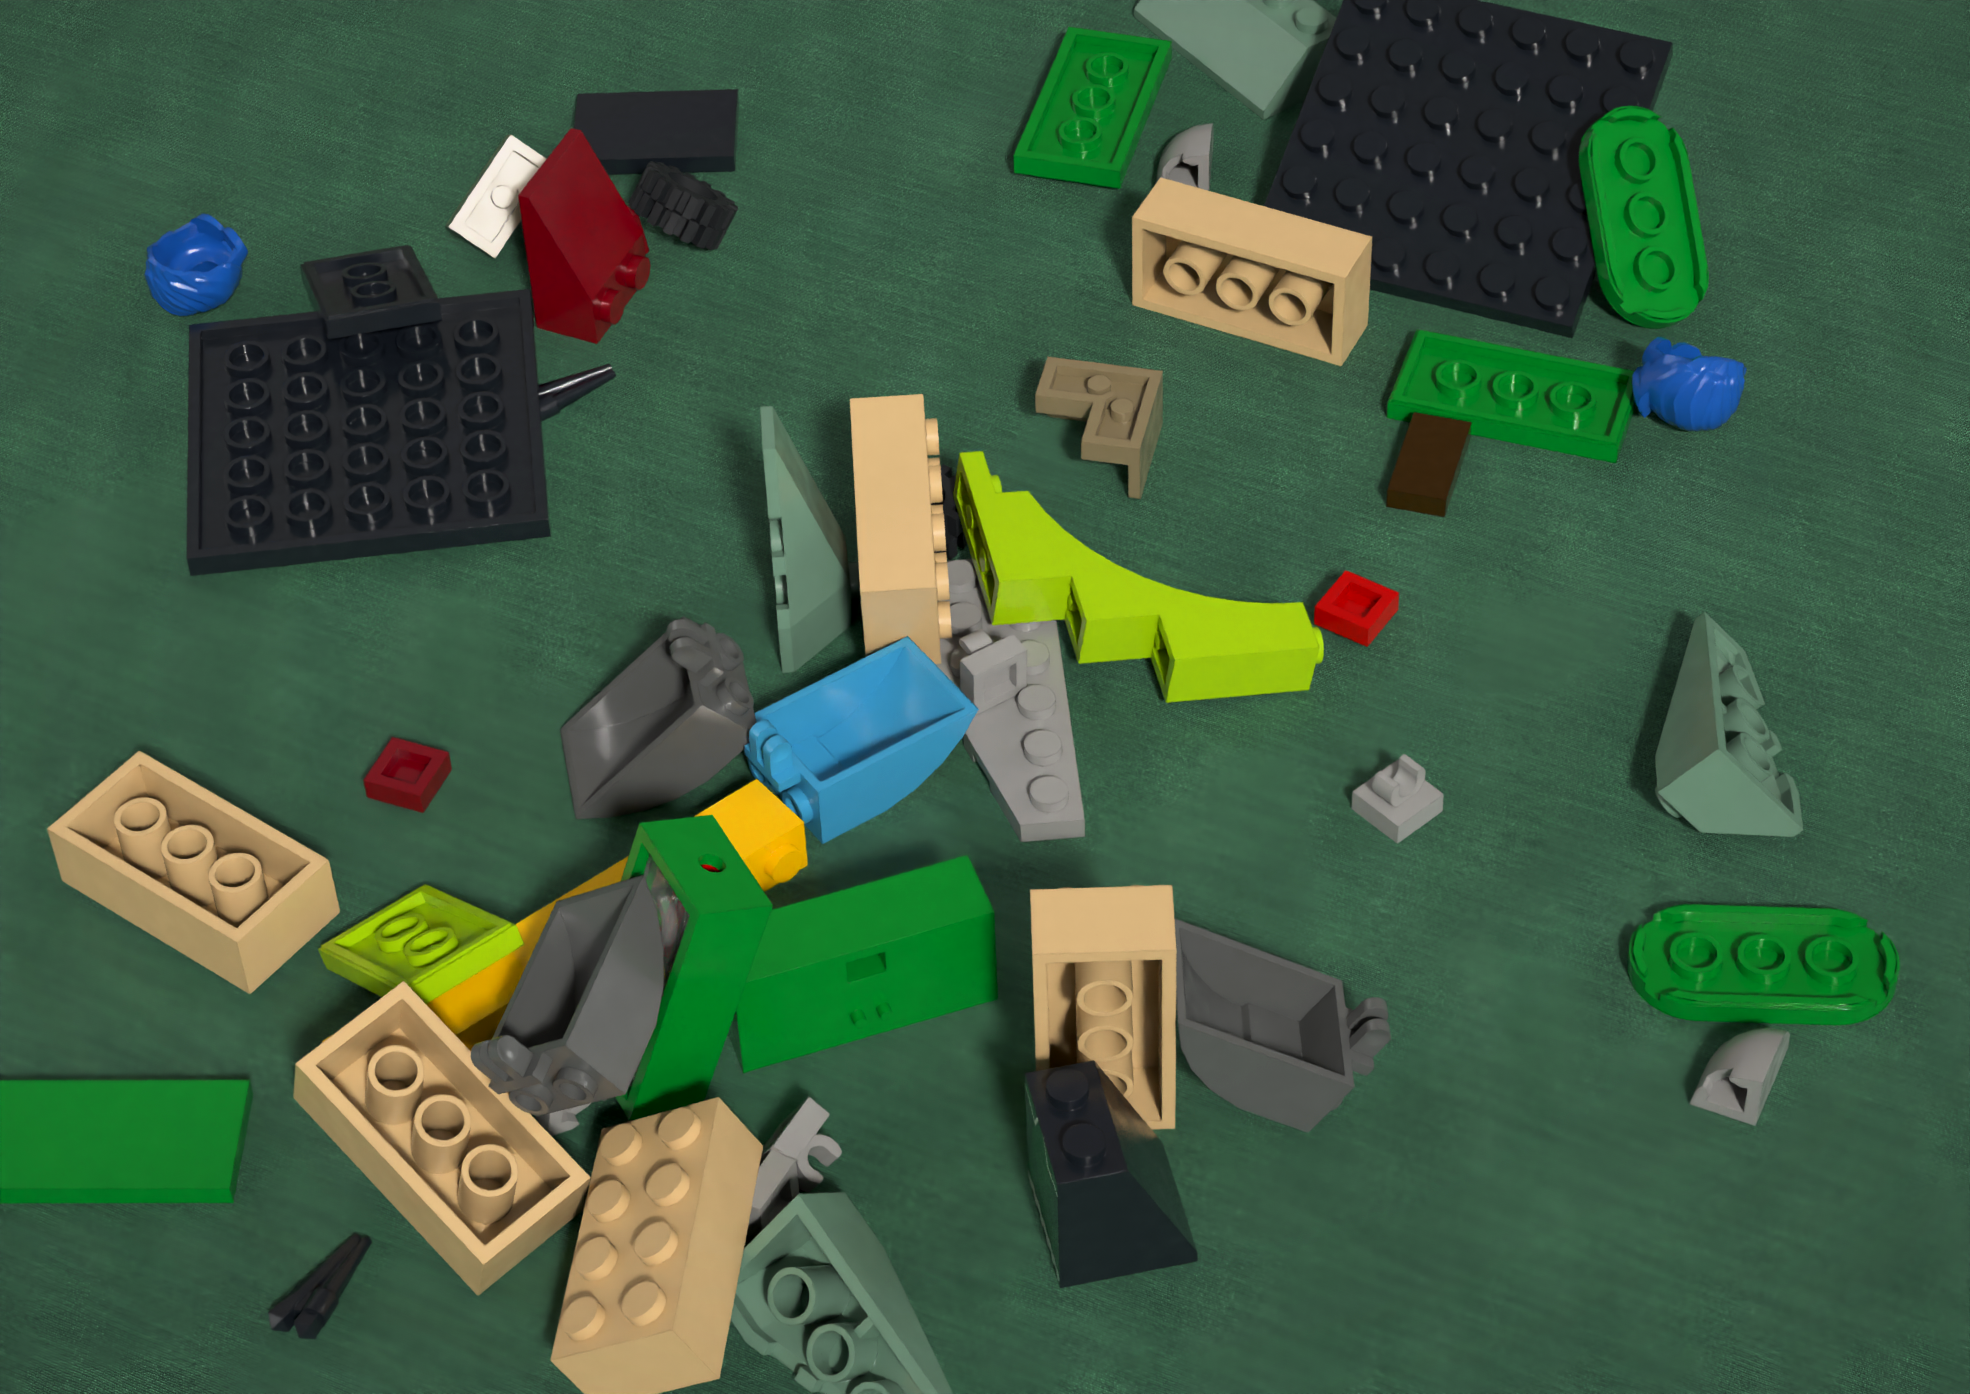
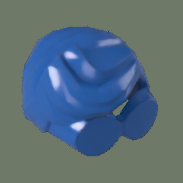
M202 213L179 229L167 232L158 241L147 247L144 276L151 296L166 311L178 316L194 315L214 309L224 304L239 285V281L242 278V263L248 255V250L232 228H224L215 218L209 214Z
M1657 337L1652 340L1642 356L1643 366L1637 367L1633 372L1631 381L1633 399L1638 411L1644 418L1654 412L1666 423L1677 426L1682 430L1708 431L1721 427L1736 412L1744 389V376L1747 368L1743 363L1734 359L1702 356L1698 348L1686 342H1680L1672 346L1670 340Z

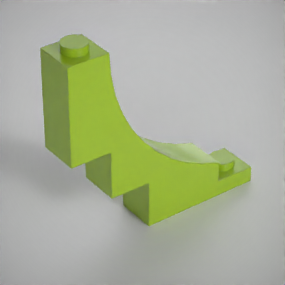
M983 451L959 453L953 498L992 625L1065 620L1078 664L1151 658L1166 703L1310 689L1315 665L1320 664L1323 660L1324 643L1320 629L1312 627L1303 602L1258 603L1227 600L1176 589L1142 577L1111 562L1065 531L1044 511L1029 491L1002 493L1000 478L998 475H990Z

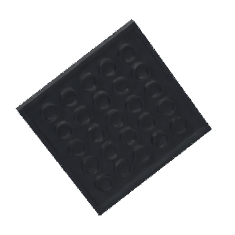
M1343 0L1264 206L1372 236L1370 290L1573 338L1597 271L1579 168V148L1582 138L1587 129L1596 120L1615 108L1638 106L1651 111L1654 110L1673 56V42L1479 0Z
M530 289L438 298L441 306L442 320L328 339L316 311L189 325L186 559L190 576L551 537L533 305Z

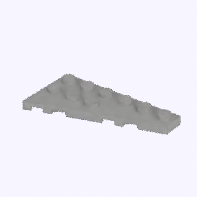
M973 560L947 561L950 600L941 601H950L952 638L940 639L941 664H936L937 667L960 689L959 660L968 656V654L960 646L959 639L979 629L984 630L993 643L1014 634L1027 649V687L1022 689L1018 695L976 715L963 736L964 748L971 760L979 763L990 782L992 795L1021 842L1085 837V818L1057 620L992 625Z

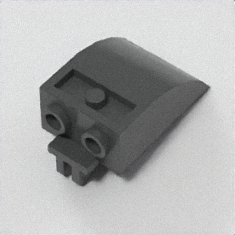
M685 616L672 621L667 626V631L560 729L576 819L611 818L645 811L675 800L709 781L744 750V745L750 743L749 731L757 723L753 709L754 700L748 687L742 650L731 637L724 633L716 634L715 627L707 623L701 626Z
M644 875L557 901L492 1039L478 1042L472 1047V1063L479 1071L491 1079L488 1087L497 1094L510 1092V1101L522 1111L541 1116L626 1094L656 1027L664 987V947L657 909Z
M1174 918L1177 949L1176 1004L1180 1045L1191 1070L1212 1092L1239 1109L1309 1133L1330 1111L1338 1108L1344 1097L1355 1087L1353 1071L1367 1076L1374 1069L1373 1057L1391 1040L1390 1025L1386 1021L1388 1019L1387 1002L1382 998L1371 997L1362 1001L1354 1010L1345 1007L1342 980Z

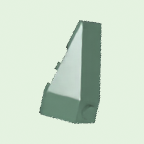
M763 406L760 407L762 449L770 523L773 576L775 579L782 673H789L798 670L853 624L851 599H861L859 563H848L847 544L844 533L774 407Z
M1706 612L1702 613L1694 621L1656 751V796L1668 813L1676 818L1683 816L1700 833L1794 837L1803 831L1799 793L1793 777L1787 773L1779 776L1773 756L1782 751V747L1777 735L1768 730L1765 721L1757 711L1765 702L1746 651Z
M845 1192L798 1194L744 1248L731 1322L747 1344L763 1356L772 1355L797 1374L794 1380L811 1393L820 1392L821 1394H953L883 1245Z

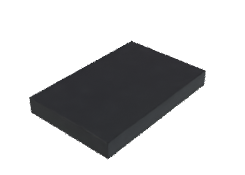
M738 89L578 94L574 129L583 132L608 175L643 174L650 161L664 163L667 167L671 165L678 168L682 173L733 172L736 168L739 114Z
M409 245L307 261L301 264L303 283L328 339L442 320L440 301L412 247Z

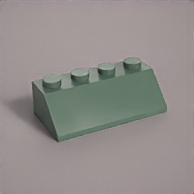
M1140 0L1134 9L1135 19L1162 40L1172 41V48L1263 120L1305 100L1336 21L1335 16L1314 0Z

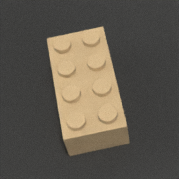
M1160 177L1132 216V305L1342 366L1368 326L1372 236Z
M923 394L850 399L865 655L867 657L908 636L935 664H941L940 639L952 638L950 601H941L950 600L946 552L934 553V551H946L943 504L931 505V503L943 502L940 457L928 458L929 455H940L937 418L925 419Z
M141 751L133 755L47 828L63 882L248 994L255 991L340 913L328 859Z
M1172 885L1031 889L1036 1071L1094 1060L1151 1129H1175L1177 949Z
M403 981L295 1063L293 1098L476 1295L479 1296L584 1210L591 1177L530 1113L522 1111L510 1101V1092L497 1094L488 1087L491 1079L473 1065L471 1051Z
M720 1097L601 1130L550 1359L584 1394H659L720 1379L763 1145Z

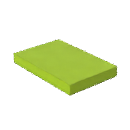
M424 884L324 943L318 951L326 969L381 997L404 981L427 1004L524 945V942L516 924Z

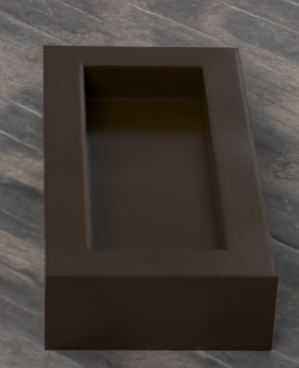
M1414 412L1387 489L1386 507L1445 517L1470 442L1472 422Z

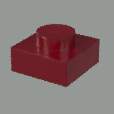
M392 737L363 780L367 798L424 813L452 771L449 752Z

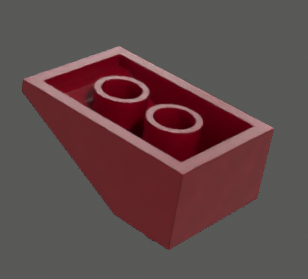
M571 128L520 192L518 198L537 328L598 344L610 326L619 322L625 306L636 291L642 290L645 287L650 275L651 265L649 258L645 256L642 230L583 132Z

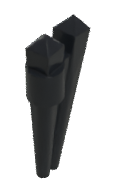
M606 364L540 384L542 421L557 415L563 408L614 379L616 373L613 371L612 366Z
M358 1234L352 1235L268 1312L271 1330L289 1332L295 1325L299 1338L316 1339L337 1308L339 1298L372 1244L371 1239L368 1237L361 1238Z

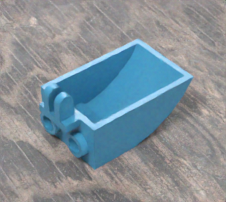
M907 636L756 712L755 718L757 723L749 731L750 743L744 745V752L748 758V764L754 778L758 779L765 787H771L782 799V802L802 819L804 825L824 844L887 811L917 789L945 761L959 743L979 709Z

